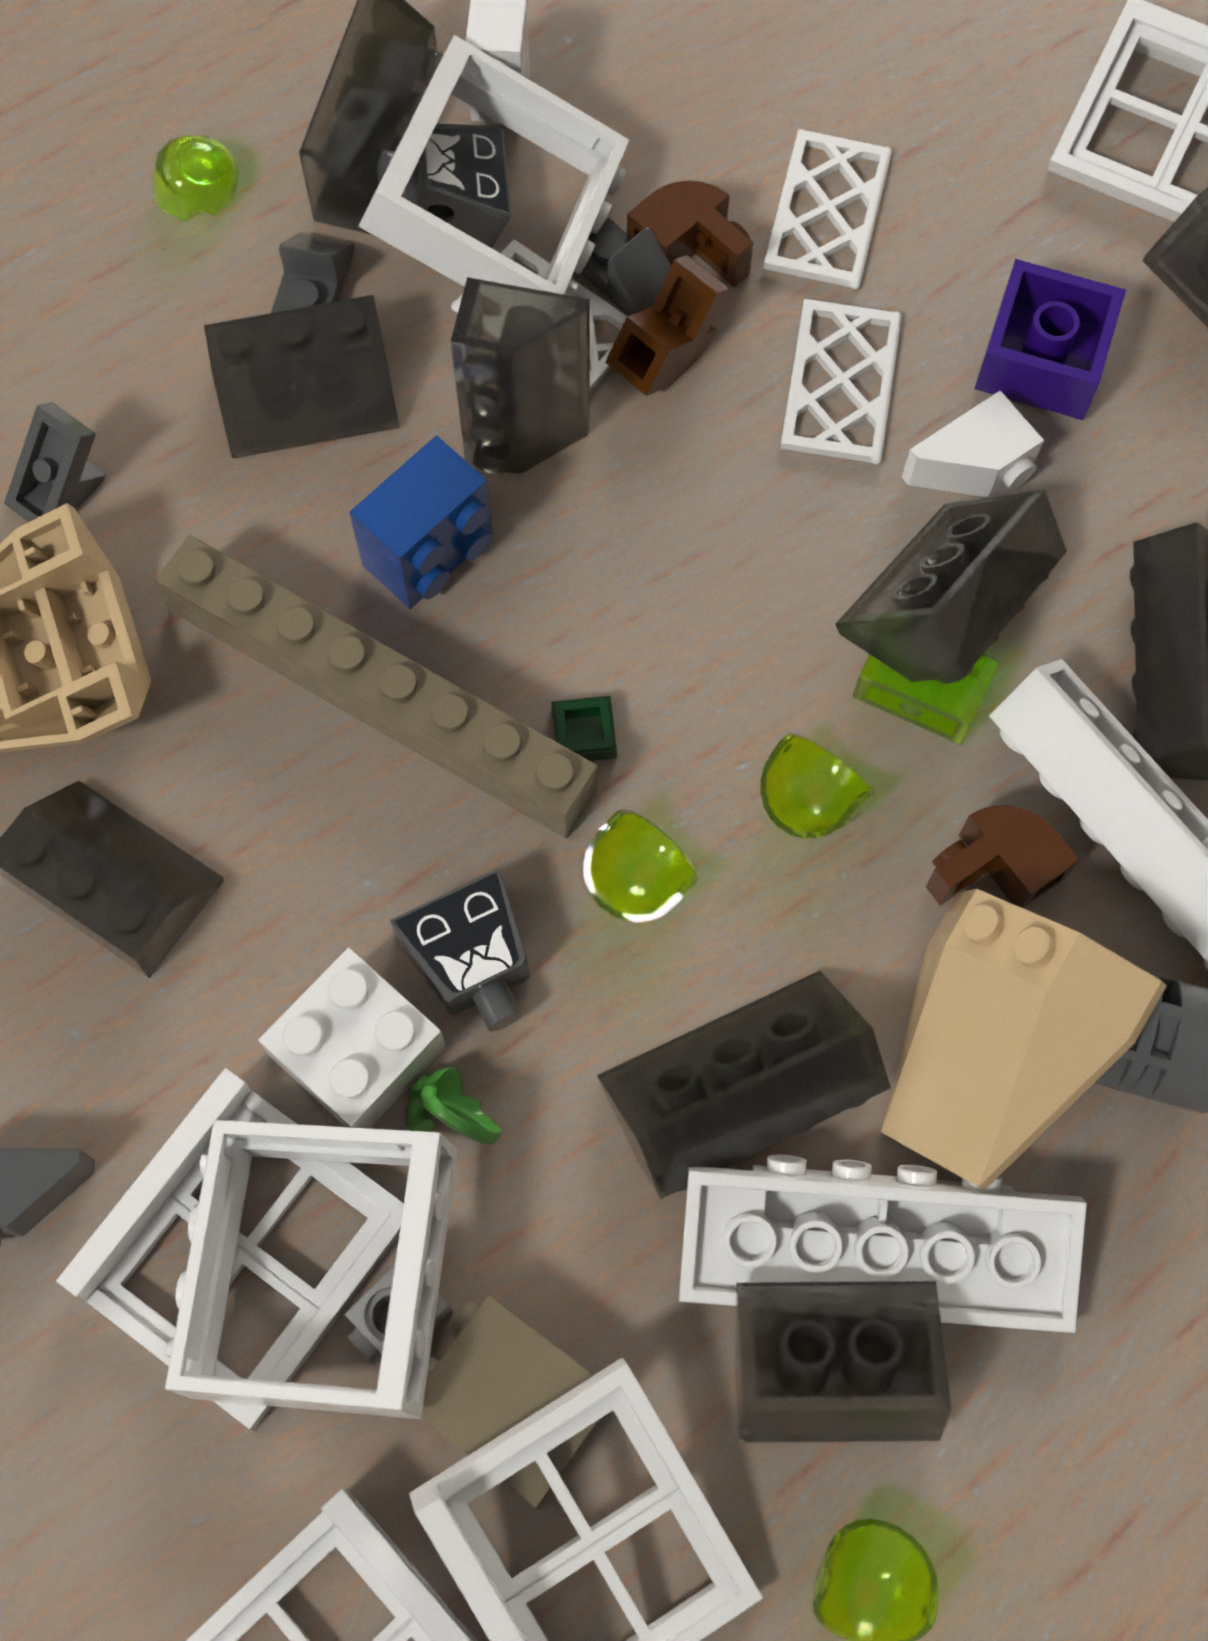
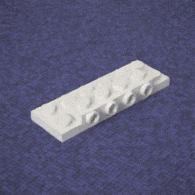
M770 1155L767 1159V1166L753 1165L752 1171L689 1166L679 1285L680 1302L1075 1333L1087 1205L1086 1201L1080 1196L1017 1192L1011 1185H1002V1175L984 1191L963 1178L962 1181L937 1180V1170L920 1165L898 1166L897 1176L871 1174V1164L856 1160H835L832 1164V1171L806 1169V1159L792 1155Z

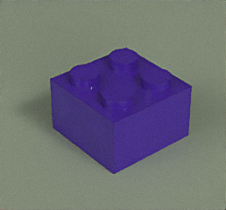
M1015 258L974 389L993 395L1001 391L1007 399L1084 420L1100 383L1126 289Z

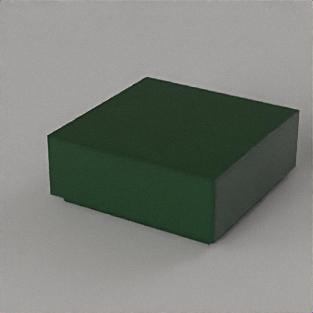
M611 696L551 702L554 735L557 743L589 761L617 758Z

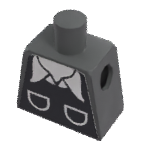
M436 124L405 187L406 198L413 204L488 247H493L511 217L503 127ZM382 151L377 171L379 183L395 151Z
M498 869L390 920L399 945L451 1015L457 1014L476 1004L490 1032L503 1029L522 1017L523 1013L510 987L530 977L529 967L505 885Z

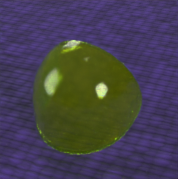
M794 733L784 736L771 752L764 765L760 781L762 803L769 818L782 831L803 839L823 837L844 828L860 816L875 795L871 785L851 766L819 744Z
M626 809L618 810L597 831L590 841L584 857L583 871L585 883L592 898L600 908L611 916L624 921H648L665 914L698 881L694 865L672 838L645 817Z
M863 1519L851 1522L834 1535L819 1564L813 1588V1613L818 1622L828 1631L849 1641H916L930 1631L937 1615L939 1592L933 1563L919 1542L901 1527L877 1519Z

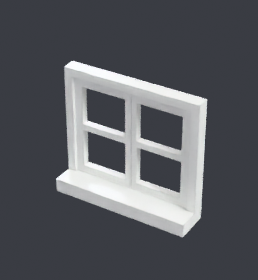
M1128 0L1050 159L1048 171L1208 236V199L1171 184L1192 138L1194 137L1208 143V126L1200 123L1208 106V25L1144 0ZM1134 51L1200 76L1182 115L1116 89ZM1108 104L1175 130L1153 177L1086 150Z
M224 1068L56 1280L75 1297L89 1303L168 1366L170 1357L165 1356L164 1353L168 1342L175 1336L176 1327L125 1288L124 1284L178 1215L188 1222L193 1207L199 1204V1201L193 1196L202 1186L203 1176L200 1170L201 1155H208L214 1120L296 1124L253 1092L246 1082L227 1068ZM289 1159L301 1169L248 1238L239 1232L230 1284L243 1267L246 1266L300 1308L247 1379L291 1382L399 1237L404 1203L349 1162ZM312 1177L368 1218L315 1289L260 1248V1245ZM217 1359L214 1376L241 1378ZM214 1401L249 1430L253 1431L272 1407Z
M623 1358L612 1363L409 1493L416 1516L490 1641H548L527 1603L592 1560H594L636 1634L625 1641H700L763 1599ZM613 1411L656 1485L589 1527L547 1452ZM533 1461H536L579 1535L511 1578L468 1503ZM671 1510L711 1578L712 1583L647 1626L605 1552L665 1512Z
M341 1489L321 1508L323 1512L186 1640L239 1641L268 1613L290 1641H310L279 1602L337 1548L395 1617L372 1641H408L411 1637L414 1641H478L349 1489Z

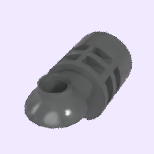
M1151 974L1167 985L1135 1044L1094 1084L1205 1114L1208 1112V989Z

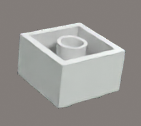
M349 947L258 1039L269 1057L343 1126L368 1129L382 1117L446 1049L441 1030Z

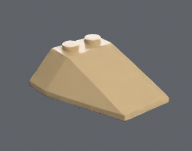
M66 503L16 528L0 543V753L87 743L138 719L151 683V676L119 575L75 508Z
M979 889L957 893L926 948L881 1133L985 1191L1135 1044L1167 985L1078 931Z

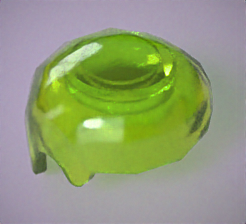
M204 135L179 136L169 140L156 156L152 192L159 207L177 219L185 221L189 215L197 211H205L213 216L219 211L220 207H223L235 196L239 170L232 153L217 139Z

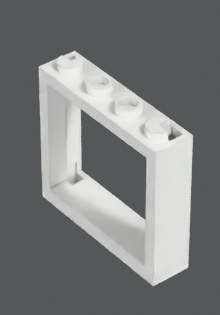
M454 35L358 227L541 330L553 311L561 315L565 312L569 300L577 290L578 284L570 279L573 272L577 274L582 272L594 250L595 244L589 241L588 237L590 232L595 235L598 233L610 212L612 204L604 199L607 193L611 196L615 193L625 176L626 171L619 167L629 139ZM451 94L588 175L544 278L401 197Z
M214 1120L208 1155H201L200 1170L203 1182L199 1204L193 1207L188 1221V1236L191 1248L187 1270L181 1273L176 1286V1304L179 1314L175 1336L168 1342L164 1353L165 1356L170 1357L165 1389L190 1399L421 1419L458 1149L440 1132ZM252 1157L409 1166L377 1390L214 1376Z

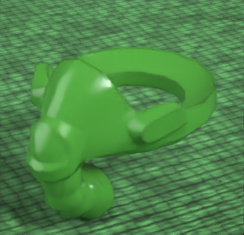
M442 1067L433 1073L423 1074L417 1078L415 1084L411 1085V1096L406 1110V1124L409 1127V1131H433L434 1121L426 1115L427 1109L442 1123L476 1142L494 1144L501 1136V1128L481 1110V1101L462 1094L461 1075L455 1067Z

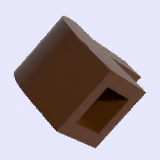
M700 181L674 182L657 189L627 213V234L634 238L643 229L648 227L654 233L671 266L677 258L685 255L691 258L696 254L734 288L750 275L754 242L751 241L748 233L740 224L727 220L730 195L724 190Z
M685 255L675 259L652 307L626 317L605 363L646 396L671 385L698 360L713 339L717 329L711 324L729 288L689 256Z
M991 806L969 815L959 833L962 840L947 847L932 861L936 868L926 888L941 906L957 893L989 873L1011 903L1024 908L1066 879L1079 859L1052 825L1039 815L1016 806Z

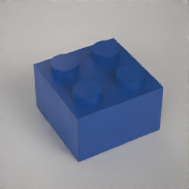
M437 435L349 512L362 566L409 609L413 608L423 598L431 599L436 596L448 582L450 573L463 561L467 560L470 562L478 558L488 547L493 535L487 479Z

